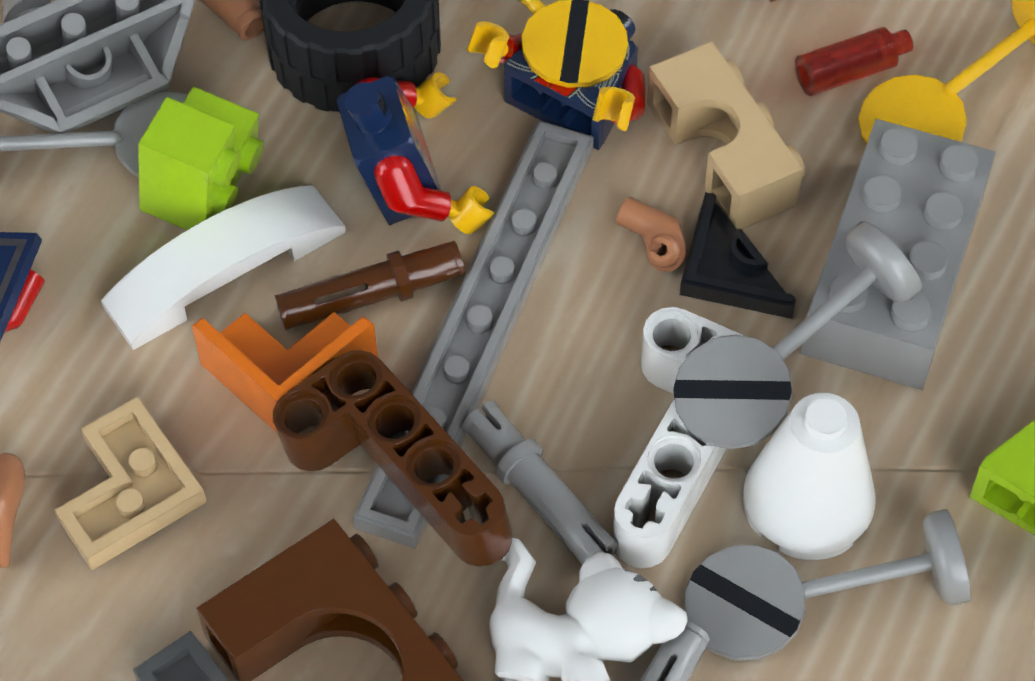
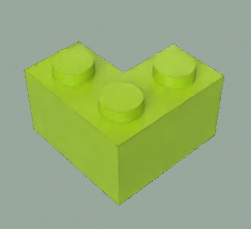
M194 86L184 103L166 97L138 143L139 210L188 230L202 221L233 207L239 190L236 186L243 172L247 174L253 173L264 149V141L258 139L259 113Z

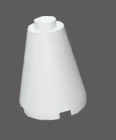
M815 393L804 397L794 406L748 470L743 488V508L747 521L760 537L763 534L769 540L779 545L778 551L790 557L804 560H821L840 555L853 546L854 541L867 530L872 521L876 504L875 488L861 424L855 408L844 398L831 393Z

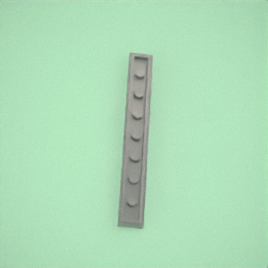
M537 120L411 391V394L460 448L466 437V432L463 430L462 425L467 416L477 409L482 401L591 156L594 144L593 136ZM402 431L395 433L390 437V439L401 438L407 435L409 432ZM377 465L353 516L354 528L416 549L427 521ZM436 475L430 478L427 483H439L447 479L448 475Z

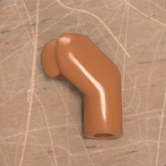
M628 197L618 212L616 223L643 236L647 258L651 266L662 272L677 269L685 260L687 253L679 220L639 200Z

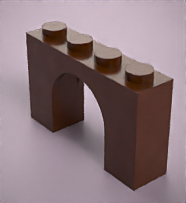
M335 519L327 522L196 608L205 638L237 681H252L309 643L323 638L341 636L361 639L382 649L399 668L402 681H463L454 670L458 667V663L445 640L436 632L429 636L426 635L414 620L418 616L417 610L405 590L396 582L387 586L375 570L378 568V562L366 541L357 533L349 538Z

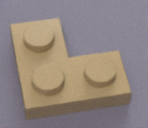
M135 397L81 428L86 444L110 478L55 509L60 524L92 571L207 503L201 485L140 399Z

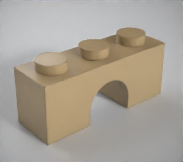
M713 41L649 67L647 104L675 145L701 136L714 137L726 143V145L708 152L705 190L716 195V203L737 230L746 228L798 205L801 181L805 175L804 163L798 150L793 145H786L774 128L773 119L768 108L761 101L755 102L744 86L743 77L738 66L730 59L726 61Z

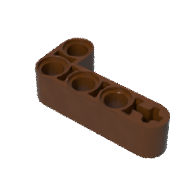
M362 350L349 351L328 363L285 393L277 401L273 410V423L289 461L298 469L309 472L322 470L361 445L452 551L465 563L478 567L489 566L500 561L509 552L512 544V530L504 499L499 490L380 358L373 353ZM370 389L362 395L353 396L354 393L360 390ZM317 426L308 433H300L308 427ZM402 431L409 432L407 435L401 438L390 439V437L395 433ZM436 475H450L439 483H427L430 478ZM468 507L470 516L473 519L466 521L463 512Z

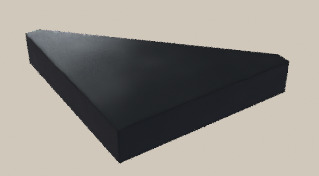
M705 192L681 280L680 295L792 319L796 304L795 297L784 291L768 270V263L743 230H737L718 206L716 195Z

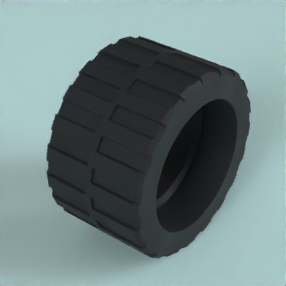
M259 0L269 62L272 70L276 72L278 82L284 89H288L293 94V97L302 103L307 102L315 106L316 109L326 112H339L336 102L337 98L347 92L357 82L369 77L383 78L385 76H393L396 81H411L417 88L426 80L429 74L433 73L437 65V55L441 50L439 0ZM346 2H369L387 7L396 12L384 22L358 31H332L307 22L318 12L333 5Z

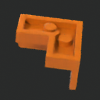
M333 312L288 350L246 313L220 333L204 318L199 319L192 325L201 365L276 433L277 430L273 423V410L277 401L285 393L337 357L349 351H367L378 357L375 325L365 316L350 326Z

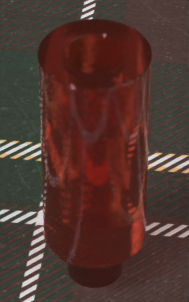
M880 27L799 55L795 59V71L798 82L805 94L811 97L886 71L898 65L900 55L913 51V40L906 29L891 34L887 28Z

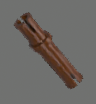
M450 241L403 256L399 250L386 254V261L275 295V300L284 328L288 330L325 319L333 312L337 315L344 314L397 296L402 302L413 298V291L465 275V269L458 246L455 241ZM362 284L366 286V289L320 304L314 303L315 299Z

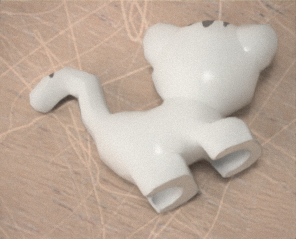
M512 538L509 552L500 560L506 561L509 569L498 586L496 607L489 622L492 647L496 652L494 674L502 677V681H549V677L561 678L562 681H610L601 660L631 663L647 651L652 644L665 643L678 637L684 631L688 622L687 613L673 602L662 598L654 585L646 578L635 572L624 570L613 555L600 551L588 557L579 571V584L572 589L567 600L566 614L558 616L546 613L531 601L524 599L525 588L536 561L521 540Z

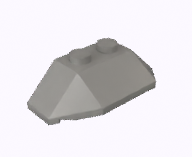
M56 0L1 24L0 112L53 134L71 133L169 88L194 8V0Z

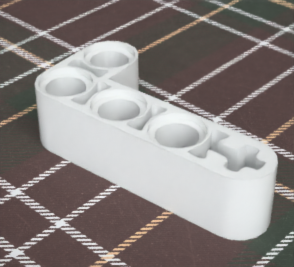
M676 307L662 308L653 312L648 317L643 328L642 373L656 387L674 394L673 387L679 367L694 349L713 338L742 334L684 309ZM674 346L678 347L681 350L668 351L662 349L661 347ZM675 400L672 401L619 494L614 507L613 538L618 542L616 554L619 559L629 566L637 568L653 567L663 562L669 555L726 451L725 448L707 445L689 433L676 412ZM676 470L686 476L671 479L663 476L660 472ZM650 507L656 511L655 522L648 521L645 524L649 517Z

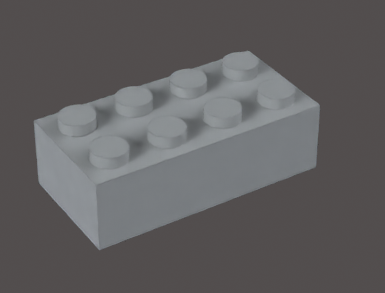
M875 119L807 318L861 272L846 248L848 233L860 221H866L877 227L902 251L919 275L923 288L912 300L896 302L883 295L871 284L806 340L801 346L800 354L923 390L983 199L996 151Z

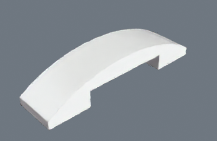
M313 185L298 186L268 193L226 209L166 243L123 277L101 300L102 306L128 344L135 350L187 321L185 306L285 251L293 261L298 260L345 234V225Z

